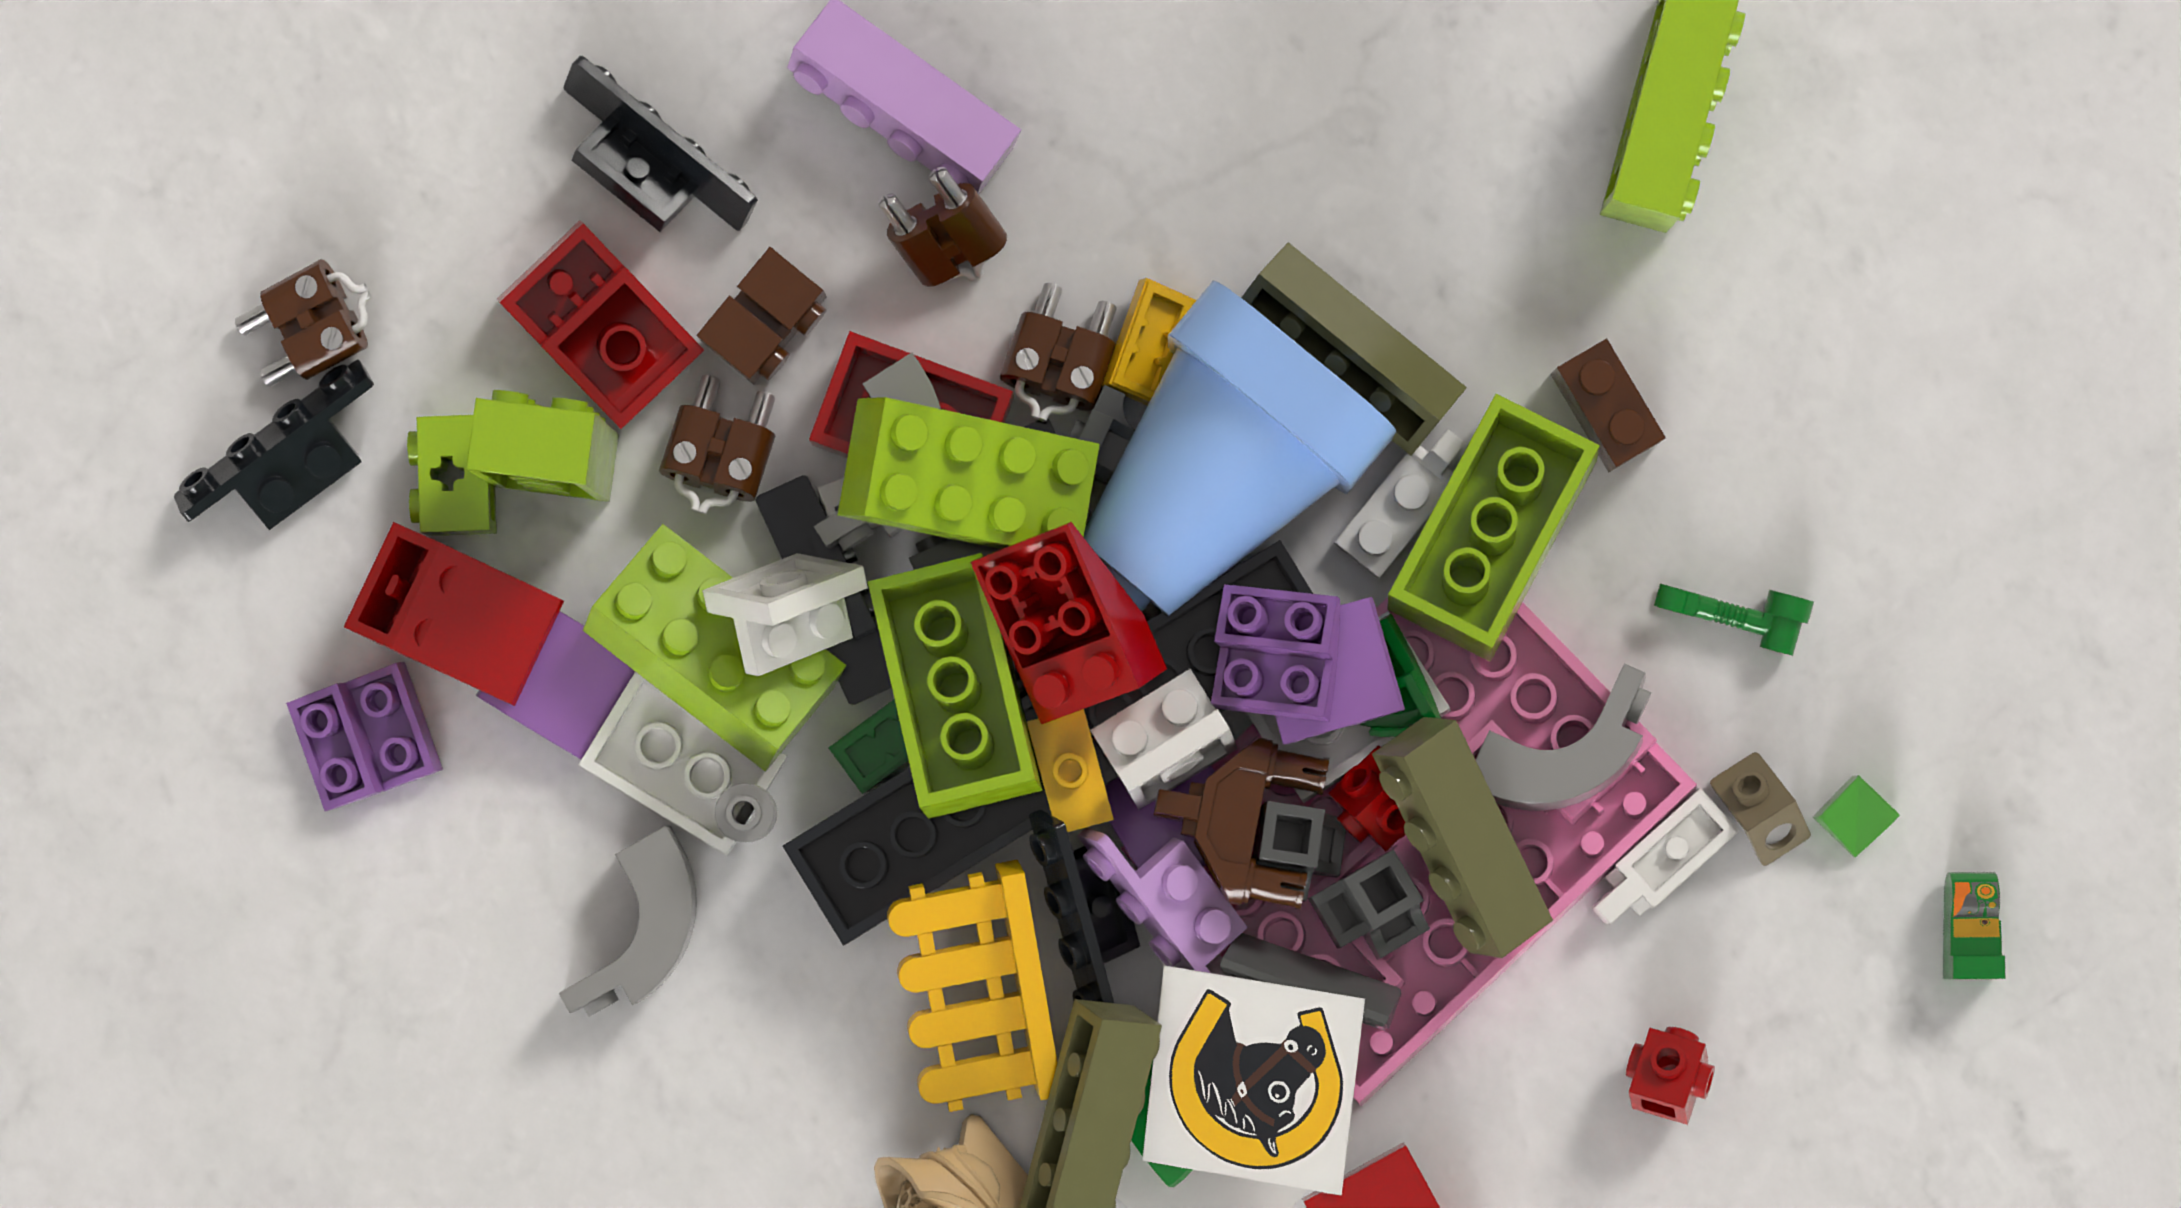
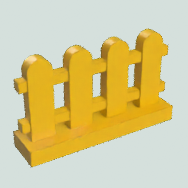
M1018 859L996 863L997 880L984 882L982 872L967 874L969 886L925 894L923 883L908 886L910 897L896 900L887 911L889 926L895 934L903 937L917 935L920 953L906 956L897 967V976L900 984L909 992L927 991L930 1009L917 1011L909 1018L907 1023L909 1037L920 1048L937 1047L940 1064L928 1066L920 1072L917 1078V1087L925 1101L933 1104L947 1102L949 1112L963 1110V1098L1005 1090L1007 1100L1022 1098L1020 1087L1034 1085L1041 1101L1048 1099L1058 1062L1025 872ZM1004 918L1007 936L994 938L991 920ZM976 923L978 942L935 950L932 932ZM1014 974L1017 991L1004 994L1001 976ZM986 979L989 997L945 1005L942 988ZM1024 1029L1027 1047L1013 1049L1011 1032ZM992 1035L996 1036L997 1053L955 1061L952 1043Z

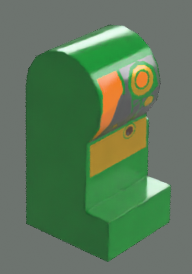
M1948 872L1944 884L1943 979H2006L2005 955H2002L2001 920H1999L2000 888L1995 872Z

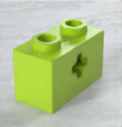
M473 415L416 417L417 431H409L407 437L410 466H418V488L410 489L409 492L411 523H420V533L426 536L497 534L495 486L466 470ZM449 461H453L455 467L464 471V479L454 481L453 491L449 490L448 485L438 481V474L448 471Z

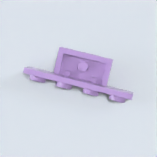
M1086 827L1077 835L1088 850L1083 855L1087 865L1102 880L1107 881L1110 879L1121 894L1116 898L1117 904L1137 925L1144 924L1153 936V939L1149 941L1150 948L1166 966L1211 973L1206 965L1248 928L1183 840L1173 837L1139 869L1134 871L1106 834Z

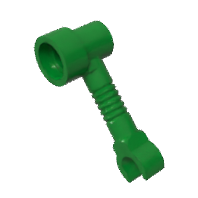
M1660 584L1654 606L1763 635L1759 647L1793 656L1802 623L1808 624L1814 601L1769 589L1764 610L1759 611Z

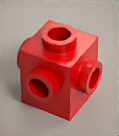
M1378 745L1358 765L1351 768L1328 794L1343 809V812L1336 818L1359 843H1362L1369 836L1386 852L1406 834L1404 831L1405 821L1396 802L1384 791L1379 780L1381 772L1372 753L1381 748Z
M1666 1027L1665 1032L1649 1028L1644 1045L1634 1044L1626 1070V1076L1633 1078L1629 1088L1632 1109L1688 1125L1696 1098H1707L1715 1072V1066L1708 1064L1706 1044L1699 1042V1037L1696 1034L1678 1027Z

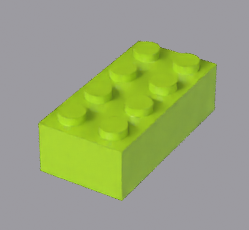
M1658 0L1602 204L1601 216L1667 233L1678 220L1684 221L1686 214H1691L1700 186V180L1691 178L1694 166H1699L1702 157H1707L1715 131V124L1708 123L1706 120L1709 111H1714L1717 102L1721 103L1730 76V69L1721 66L1723 57L1729 56L1732 46H1737L1744 25L1746 13L1736 11L1739 0Z
M493 390L492 400L475 399L466 470L497 488L610 502L619 434L606 423V418L600 417V413L594 412V408L588 406V402L553 397L551 407H543L535 404L536 400L528 399V394L506 390Z
M1495 394L1389 591L1387 610L1491 662L1597 462L1600 445Z
M887 397L859 398L857 400L837 516L1003 549L1069 522H1072L1084 537L1100 444Z
M662 524L593 604L582 631L766 772L834 689L846 664L824 649L760 676L746 674L733 618L708 613L702 591L733 579V577Z
M982 553L868 581L919 808L928 819L1042 791L1011 655L970 563L977 558L983 557Z

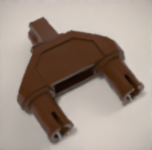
M1259 738L1209 776L1205 784L1191 782L1188 794L1163 789L1158 790L1153 815L1183 822L1180 835L1194 838L1195 847L1229 903L1236 905L1248 904V900L1251 898L1301 909L1304 892L1282 888L1281 886L1304 890L1308 872L1302 871L1300 873L1256 864L1257 858L1251 857L1264 788L1270 789L1271 784L1323 795L1326 777L1323 776H1326L1330 758H1318L1278 750L1279 744L1273 743L1272 739Z

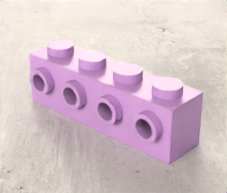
M830 0L793 48L787 68L793 72L795 80L804 89L816 95L821 93L840 105L841 112L852 123L862 128H868L869 126L885 137L889 147L903 159L908 161L917 160L931 171L934 169L937 171V167H945L957 184L969 183L978 194H980L1013 150L1021 132V129L840 0Z

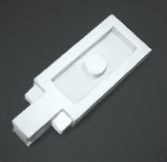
M1447 429L1430 452L1419 446L1412 456L1406 453L1334 544L1379 579L1431 515L1453 474V471L1447 466L1466 443Z
M1697 788L1613 866L1614 868L1604 876L1612 888L1591 906L1592 910L1606 925L1612 924L1629 907L1638 916H1641L1649 908L1652 909L1659 905L1734 837L1739 830L1701 788Z

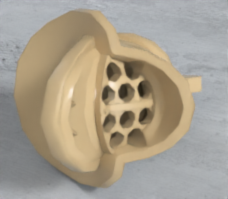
M970 1114L962 1122L959 1145H953L951 1148H944L943 1150H940V1147H938L936 1152L923 1153L919 1158L880 1157L874 1166L875 1180L884 1208H1019L1028 1177L983 1119L973 1114Z

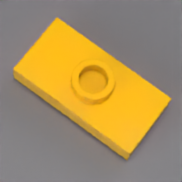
M1140 279L1102 386L1111 387L1126 394V397L1148 406L1174 355L1168 348L1167 336L1196 300L1151 279Z
M1084 709L1044 724L1040 723L1039 718L1027 721L1052 816L1065 823L1067 832L1114 820Z

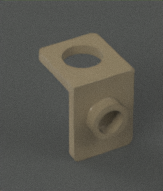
M1754 752L1710 781L1715 793L1744 829L1758 860L1763 866L1769 865L1810 838L1811 833L1796 800L1759 753ZM1782 824H1792L1789 833L1782 840L1774 844H1766V838L1773 829Z

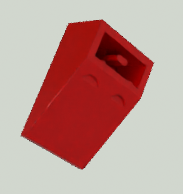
M393 522L344 624V628L515 706L564 600L443 543Z
M1072 522L970 562L1041 724L1139 689L1167 670L1144 614Z

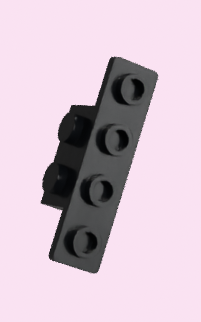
M579 56L572 63L563 88L570 96L599 118L602 123L575 150L571 161L659 232L694 197L735 230L740 231L747 224L758 199L750 192L749 187L741 178L727 173L706 156L704 150L694 140L682 137L661 119L658 112L651 105L638 101L618 85L608 70L599 65H594L584 56Z
M355 360L348 366L342 364L333 368L323 376L319 382V387L302 400L293 399L280 407L274 414L272 422L255 435L248 433L235 440L227 449L224 458L209 469L203 467L189 474L180 484L179 491L174 495L178 509L186 521H192L235 489L268 530H271L359 465L362 461L358 453L330 418L373 387L374 383L360 360Z
M799 476L756 497L757 506L782 559L798 553L851 564L859 561L853 548L844 552L840 544L829 550L815 530L814 526L827 517L807 476ZM869 586L867 589L844 597L853 638L826 649L846 664L838 682L848 703L851 705H856L892 688L880 633L873 619L876 616Z
M1042 810L1035 811L1029 814L1034 833L1030 835L1029 842L1033 855L1038 863L1043 866L1048 884L1044 888L1045 901L1051 913L1057 918L1062 938L1058 941L1060 954L1065 964L1072 970L1076 990L1072 993L1073 1002L1074 999L1114 1003L1104 963L1141 947L1135 924L1117 904L1116 898L1121 894L1110 879L1104 881L1099 878L1085 862L1083 855L1088 851L1086 847L1083 846L1074 851L1072 850L1065 823Z

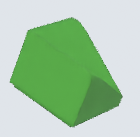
M1857 775L1852 776L1813 818L1853 857H1857L1892 825L1900 815L1870 785Z

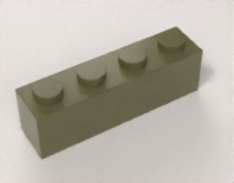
M1289 242L1258 274L1241 297L1377 409L1396 429L1392 441L1410 456H1412L1467 388Z
M1423 717L1372 753L1381 772L1379 775L1381 786L1387 795L1396 802L1405 821V834L1410 843L1420 851L1430 871L1429 883L1437 896L1445 902L1455 922L1453 924L1454 934L1469 953L1503 958L1553 921L1456 720Z
M1074 999L1019 1208H1116L1115 1199L1123 1169L1127 1166L1130 1159V1143L1138 1114L1144 1106V1090L1152 1060L1156 1057L1159 1050V1034L1162 1027L1161 1024L1134 1005Z

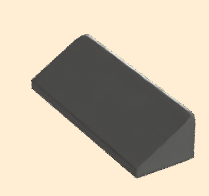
M1241 933L1231 943L1220 964L1223 973L1227 976L1364 998L1362 1023L1384 1031L1390 1028L1401 997V990L1396 986Z

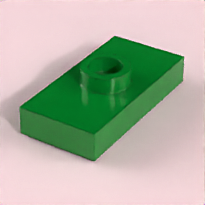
M895 699L828 747L862 795L909 761Z

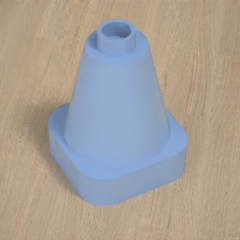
M1215 280L1211 282L1168 334V348L1174 355L1085 527L1084 539L1141 612L1151 602L1166 615L1170 616L1335 487L1344 494H1348L1391 442L1396 433L1394 426L1361 395L1245 300Z

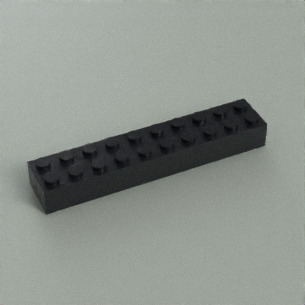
M1281 540L1218 577L1170 616L1162 612L1147 621L1167 670L1139 689L1085 708L1084 711L1089 730L1191 669L1211 701L1220 646L1215 642V635L1224 584L1313 594ZM1029 696L1023 697L1021 702L1026 723L1027 721L1038 719ZM1218 709L1220 714L1227 711L1223 709ZM1090 731L1104 785L1119 776ZM1033 744L1032 749L1042 791L928 819L919 808L913 777L909 767L782 846L843 946L886 921L890 905L896 900L910 897L908 886L923 883L925 894L931 893L1032 831L1029 814L1042 810L1052 815Z

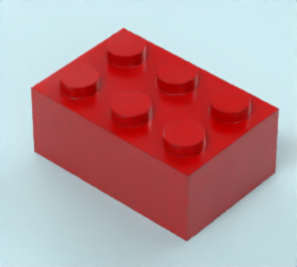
M849 331L809 438L811 444L847 458L857 400L859 398H871L863 383L910 353ZM914 355L929 378L941 409L1002 423L1006 422L1014 400L1013 391Z

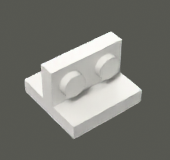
M796 553L702 591L708 613L733 618L745 673L760 676L853 638L844 597L867 589L868 586L862 565Z
M1191 669L1090 730L1139 810L1156 800L1159 789L1171 791L1238 749L1229 726L1219 710H1216L1211 704L1210 699Z

